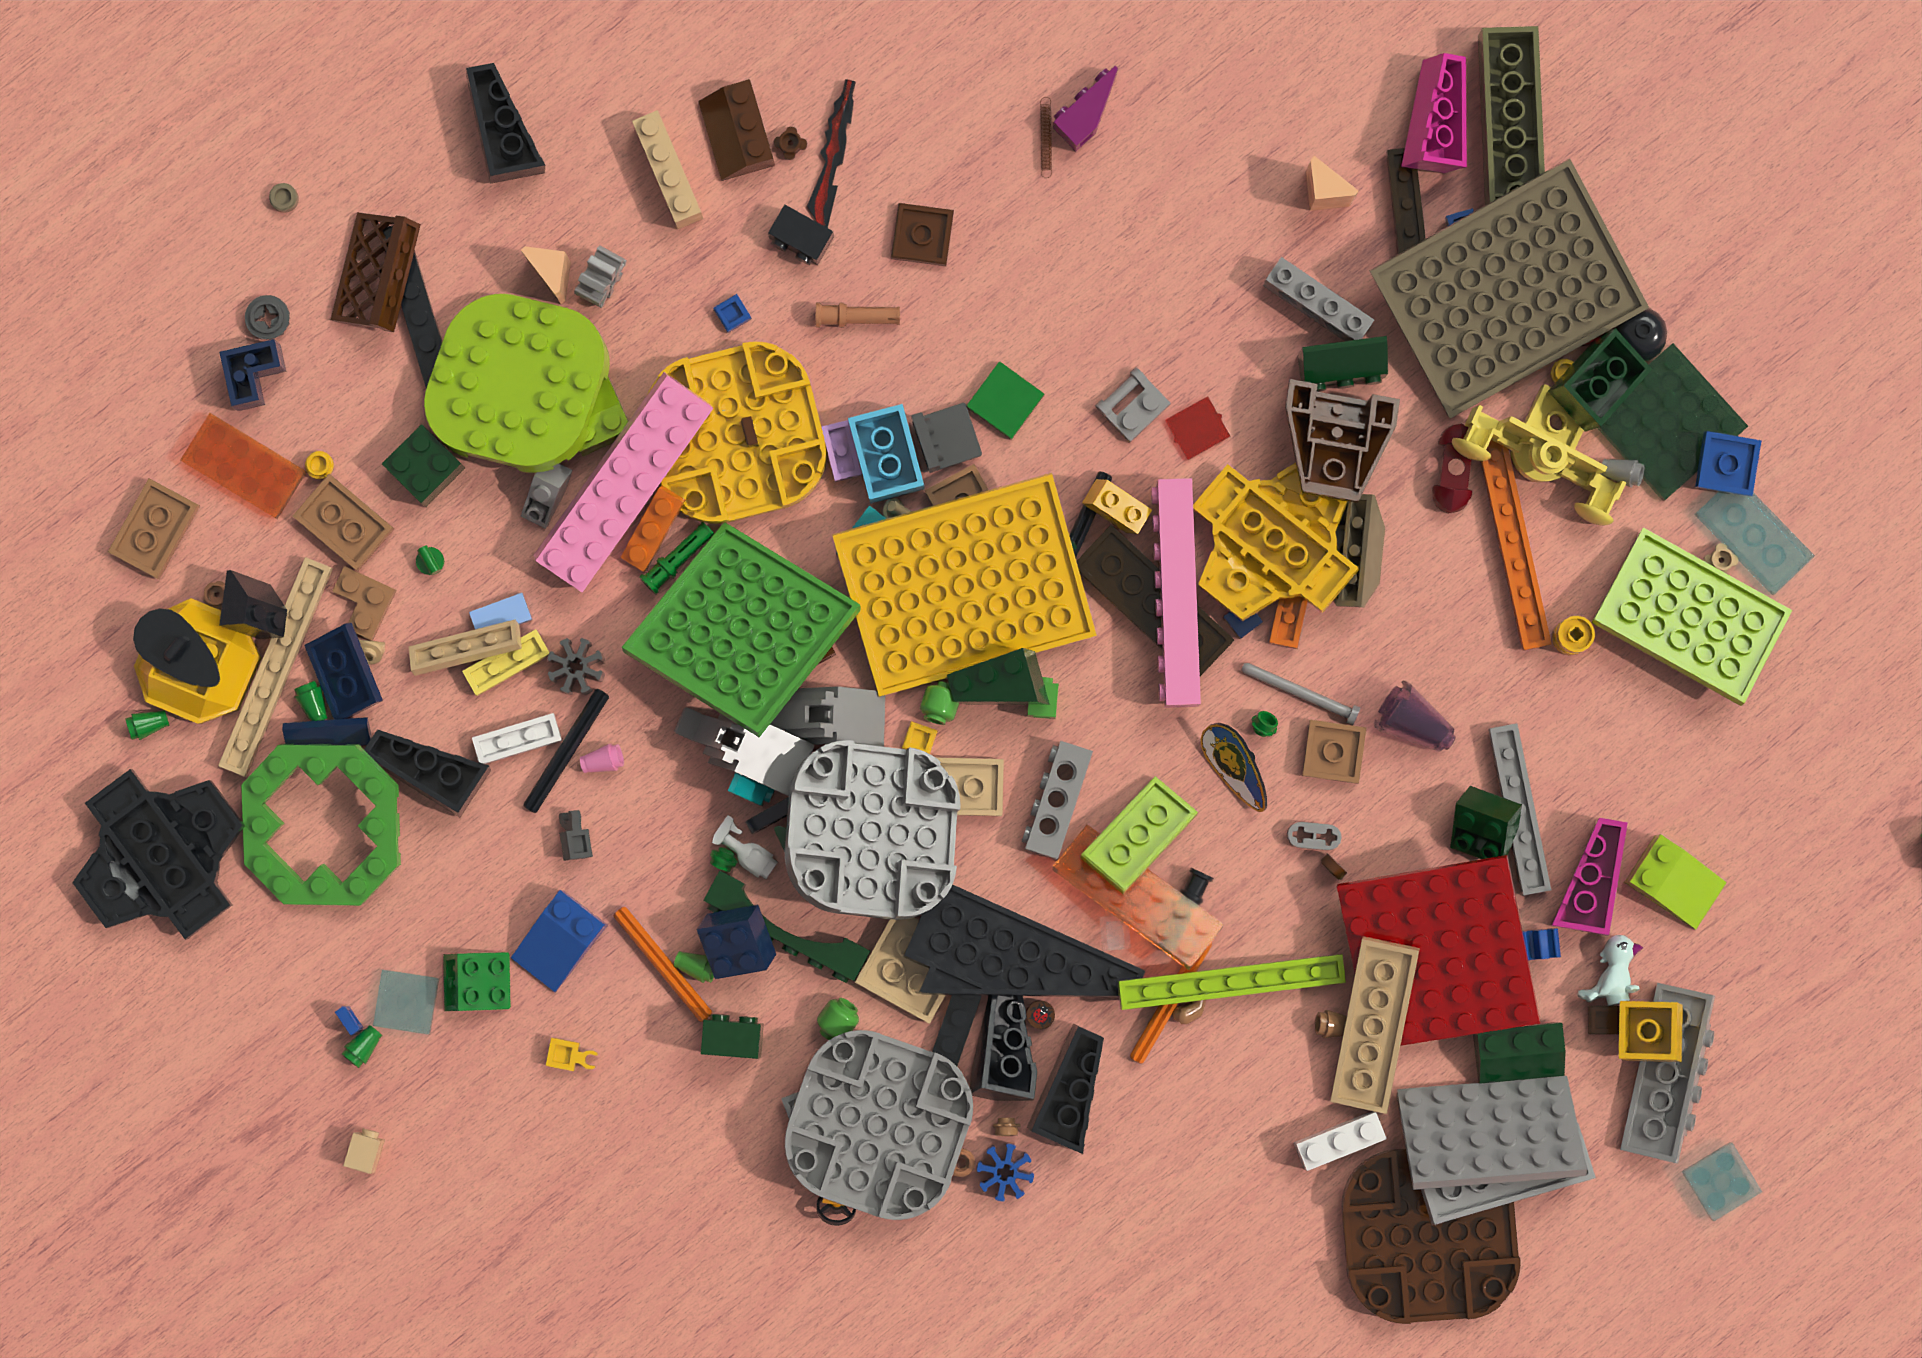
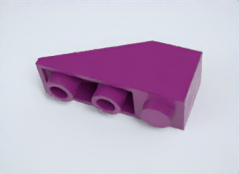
M1116 66L1110 71L1105 68L1094 79L1096 83L1090 89L1084 87L1074 97L1076 102L1069 108L1065 105L1054 115L1056 120L1053 123V129L1075 152L1097 132L1117 76L1118 68Z

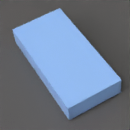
M523 593L469 612L475 629L516 619L519 625L532 620Z

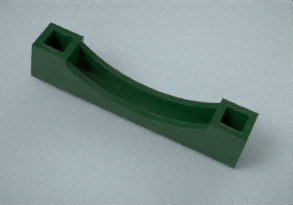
M720 870L703 900L709 903L707 909L712 912L753 905L744 891L746 884ZM762 915L772 942L776 939L784 943L782 949L796 957L799 952L808 956L807 963L822 970L824 965L834 970L832 976L845 983L849 979L856 980L871 952L847 938H844L842 943H821L797 937L779 928Z

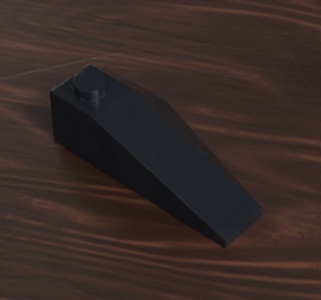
M988 996L972 1065L970 1081L972 1096L994 1101L1034 1100L1037 1068L1036 1062L1033 1063L1030 1049L1032 1042L1031 1037H1028L1025 1019L1027 1016L1023 996Z

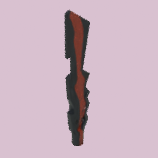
M845 79L841 96L834 102V113L828 118L829 129L825 131L827 143L820 152L826 163L807 205L815 220L827 228L838 188L837 185H833L837 166L843 164L847 143L846 129L847 125L851 124L853 92L856 82Z

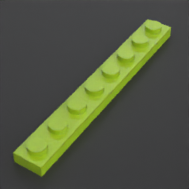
M1343 954L1117 981L1121 1010L1346 983Z

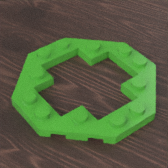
M280 744L242 783V819L245 825L243 828L244 865L283 904L360 906L401 865V853H399L398 837L400 836L399 813H397L398 784L359 744ZM299 767L317 785L322 784L338 767L376 806L361 821L358 827L377 847L344 882L325 864L320 865L304 882L267 844L285 823L265 803Z

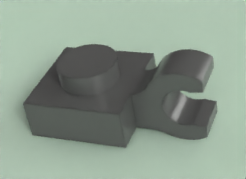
M574 810L560 813V824L566 830L559 833L563 860L593 857L589 829L582 830L580 811Z

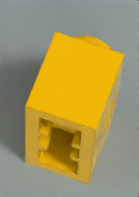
M1096 479L1082 504L1124 532L1132 534L1140 532L1152 512L1146 505L1108 480Z

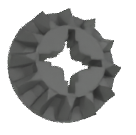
M272 295L257 297L248 305L245 312V323L248 330L261 340H272L280 335H284V331L290 325V312L286 304L281 299ZM265 307L271 315L277 316L271 320V328H269L265 321H260L261 318L265 317Z

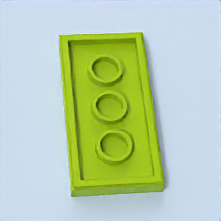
M1155 776L1087 847L1080 858L1124 894L1197 816L1198 812Z

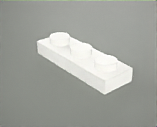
M551 713L472 737L478 761L487 764L560 742L562 738L555 714Z

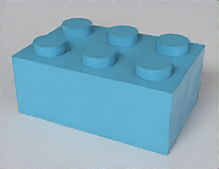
M903 404L848 418L870 504L925 490Z

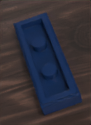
M368 717L283 723L282 727L285 744H359L362 746L367 745L372 738Z

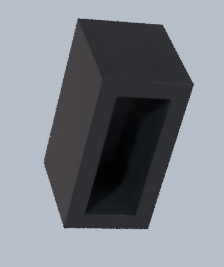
M785 204L768 232L769 239L772 240L771 244L784 252L787 249L796 253L795 258L807 265H810L811 262L819 265L834 238L832 230Z

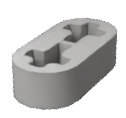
M1297 822L1291 825L1287 832L1289 843L1297 848L1333 850L1338 847L1342 839L1339 829L1329 824ZM1298 827H1303L1304 833H1312V839L1304 838L1302 843H1298L1297 838L1293 837L1292 833L1298 831ZM1327 829L1331 830V835L1336 836V840L1331 841L1330 846H1327L1325 840L1316 839V834H1325Z

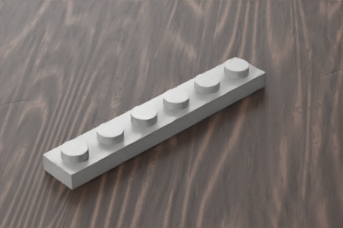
M1518 724L1490 728L1488 731L1501 795L1503 798L1522 804L1519 828L1512 843L1521 894L1524 896L1550 891L1551 886Z

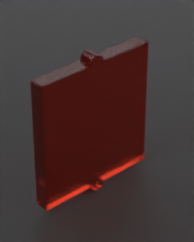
M1208 396L1165 420L1175 437L1174 443H1178L1187 460L1231 437L1221 420L1222 414L1217 413Z

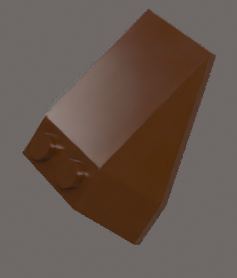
M1290 379L1285 409L1302 493L1358 503L1397 426L1400 399L1372 394L1368 401L1317 392V384Z

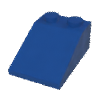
M559 890L511 956V959L556 993L608 925L564 890Z

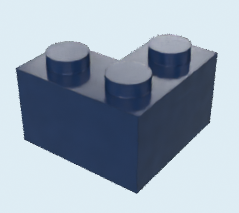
M275 339L219 352L230 403L237 411L265 405L259 378L287 372L281 345Z

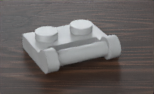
M1137 367L1130 372L1131 376L1105 401L1101 400L1095 405L1099 412L1129 443L1171 404ZM1139 384L1144 390L1116 415L1112 409Z

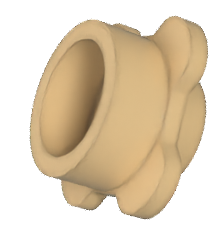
M1720 543L1715 546V551L1712 554L1705 556L1704 561L1727 574L1728 569L1738 564V557L1733 555L1725 544ZM1719 558H1723L1724 562L1720 563Z

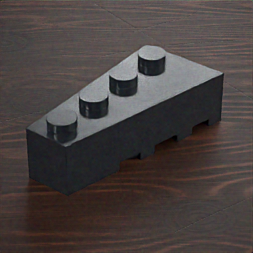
M490 63L466 68V78L490 184L544 174L546 165L542 157H540L535 143L528 133L495 64Z
M378 729L364 749L385 772L459 818L491 772L489 765L440 751L437 748L425 746Z
M1073 1023L1028 1123L1027 1128L1030 1131L1083 1154L1104 1037Z

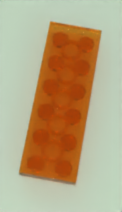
M1086 824L1053 865L1052 870L1186 969L1190 970L1223 928L1224 924L1148 868L1122 894L1080 858L1087 847L1100 835V833Z

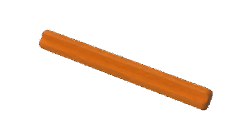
M621 907L613 915L615 920L700 1022L708 1019L712 1014V1010L678 969L674 967V964L627 907Z
M1199 937L1177 974L1196 972L1210 950L1212 943L1203 937ZM1178 1003L1158 1006L1130 1054L1131 1059L1140 1064L1144 1063Z

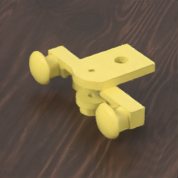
M1544 384L1540 387L1524 422L1512 416L1498 421L1481 412L1483 408L1481 405L1472 408L1465 423L1468 430L1464 439H1452L1453 447L1461 455L1475 461L1489 460L1491 454L1486 449L1490 440H1493L1511 450L1510 455L1513 464L1525 478L1534 482H1549L1563 477L1590 491L1591 493L1586 504H1574L1575 511L1584 520L1602 526L1613 523L1614 520L1609 513L1614 502L1619 500L1626 482L1620 481L1615 483L1600 475V473L1606 471L1607 466L1575 450L1584 430L1548 392L1551 388L1550 386ZM1552 415L1559 416L1562 421V426L1559 430H1555L1550 426Z

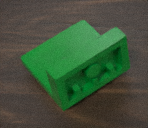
M508 952L443 954L444 1011L510 1009V955Z

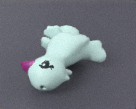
M1625 935L1611 937L1600 953L1602 957L1600 963L1608 962L1609 966L1601 974L1597 985L1592 989L1579 990L1577 993L1578 997L1587 1002L1606 997L1608 1006L1620 1004V1001H1630L1629 993L1637 992L1640 988L1637 985H1631L1628 967L1633 957L1643 947L1640 944L1633 943Z

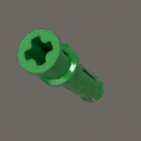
M701 522L665 558H658L656 560L657 564L645 575L641 574L639 576L640 580L657 595L659 593L658 589L670 578L674 579L678 573L676 570L695 554L714 535V532L704 522Z

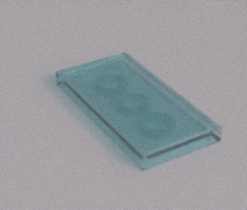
M1718 491L1694 514L1721 543L1727 546V549L1733 555L1738 557V560L1772 595H1775L1815 557L1754 492L1753 496L1749 497Z

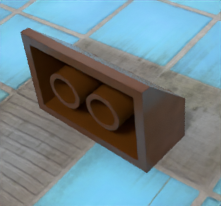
M750 79L724 86L698 101L721 181L775 166Z

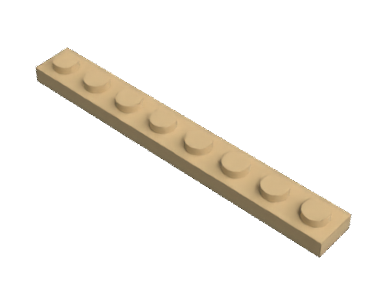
M304 558L285 604L287 617L284 637L271 638L220 760L219 767L247 777L333 568L309 558Z

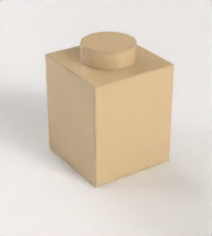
M365 1128L362 1129V1132L353 1133L343 1166L368 1174L375 1173L385 1139L378 1138V1132Z

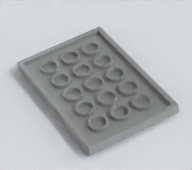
M1567 1076L1483 1084L1470 1083L1397 1089V1101L1413 1190L1587 1175L1585 1156Z

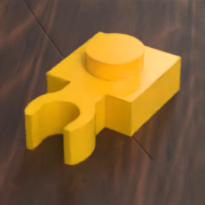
M551 1038L546 1066L575 1071L576 1063H579L586 1069H594L596 1066L588 1065L586 1057L589 1054L598 1056V1053L593 1050L579 1052L580 1043Z

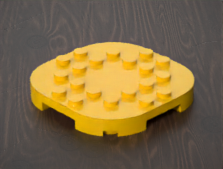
M746 342L742 343L741 346L690 359L688 357L680 359L667 366L658 375L651 389L663 372H665L713 407V410L661 481L662 486L686 500L680 512L699 522L708 524L729 523L791 507L804 500L816 488L825 470L826 444L808 375L801 363L792 354L771 343ZM749 416L752 418L759 445L751 448L747 447L741 424L742 418Z

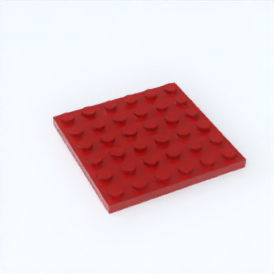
M1507 855L1337 884L1354 973H1356L1363 936L1420 948L1401 1046L1540 1024L1541 1020Z

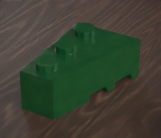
M1021 648L947 674L953 700L957 703L966 705H1050L1036 653L1026 648Z

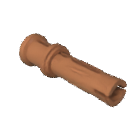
M816 302V328H820L821 325H838L839 328H844L846 324L900 325V307H847V304L840 302L839 305H821L820 302Z

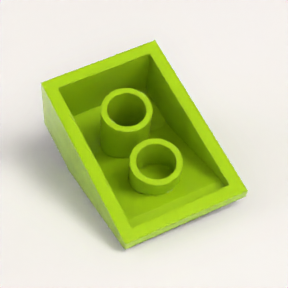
M609 377L607 380L603 379L587 426L589 434L579 450L582 456H586L614 443L628 423L627 416Z
M1661 834L1653 837L1624 881L1625 884L1695 930L1727 883L1684 849Z

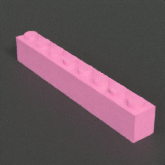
M1192 478L1158 479L1156 487L1151 488L1152 504H1157V515L1152 516L1153 532H1158V543L1153 544L1154 560H1159V571L1154 573L1155 588H1160V599H1156L1155 608L1156 616H1161V627L1157 628L1156 633L1157 645L1162 644L1163 655L1158 656V673H1163L1164 684H1159V701H1164V708L1199 707L1201 699Z

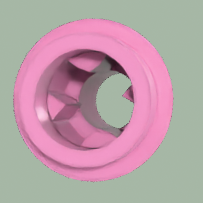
M610 743L580 757V764L584 773L617 771L618 767L624 766V758L620 746Z

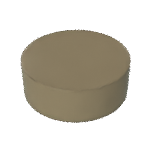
M280 183L271 189L269 200L277 211L286 213L296 208L299 196L291 185Z

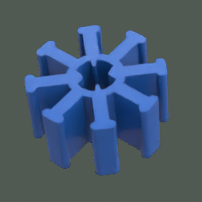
M1558 928L1523 931L1528 960L1561 957Z
M1006 1143V1156L1002 1160L995 1151L994 1145L986 1150L987 1154H990L994 1159L995 1166L983 1164L982 1161H978L977 1172L986 1171L993 1173V1176L986 1181H980L982 1190L986 1192L987 1188L994 1183H1000L995 1199L1002 1202L1005 1201L1004 1192L1006 1185L1010 1184L1016 1193L1015 1197L1019 1199L1025 1193L1015 1182L1016 1178L1029 1180V1183H1032L1034 1179L1033 1172L1017 1171V1168L1026 1162H1031L1027 1152H1024V1156L1015 1162L1011 1161L1013 1149L1016 1148L1013 1143ZM1004 1164L1010 1165L1009 1169L1014 1170L1013 1175H1008L1006 1180L1000 1178L1001 1174H997L998 1168L1002 1169Z

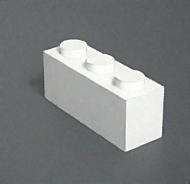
M1371 1111L1296 1141L1294 1146L1304 1170L1309 1171L1387 1138L1377 1113Z

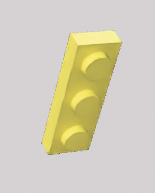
M536 629L521 637L522 649L484 658L462 671L476 696L481 695L549 656L550 652Z

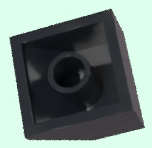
M227 570L219 626L257 639L283 638L287 609L271 584L232 570Z

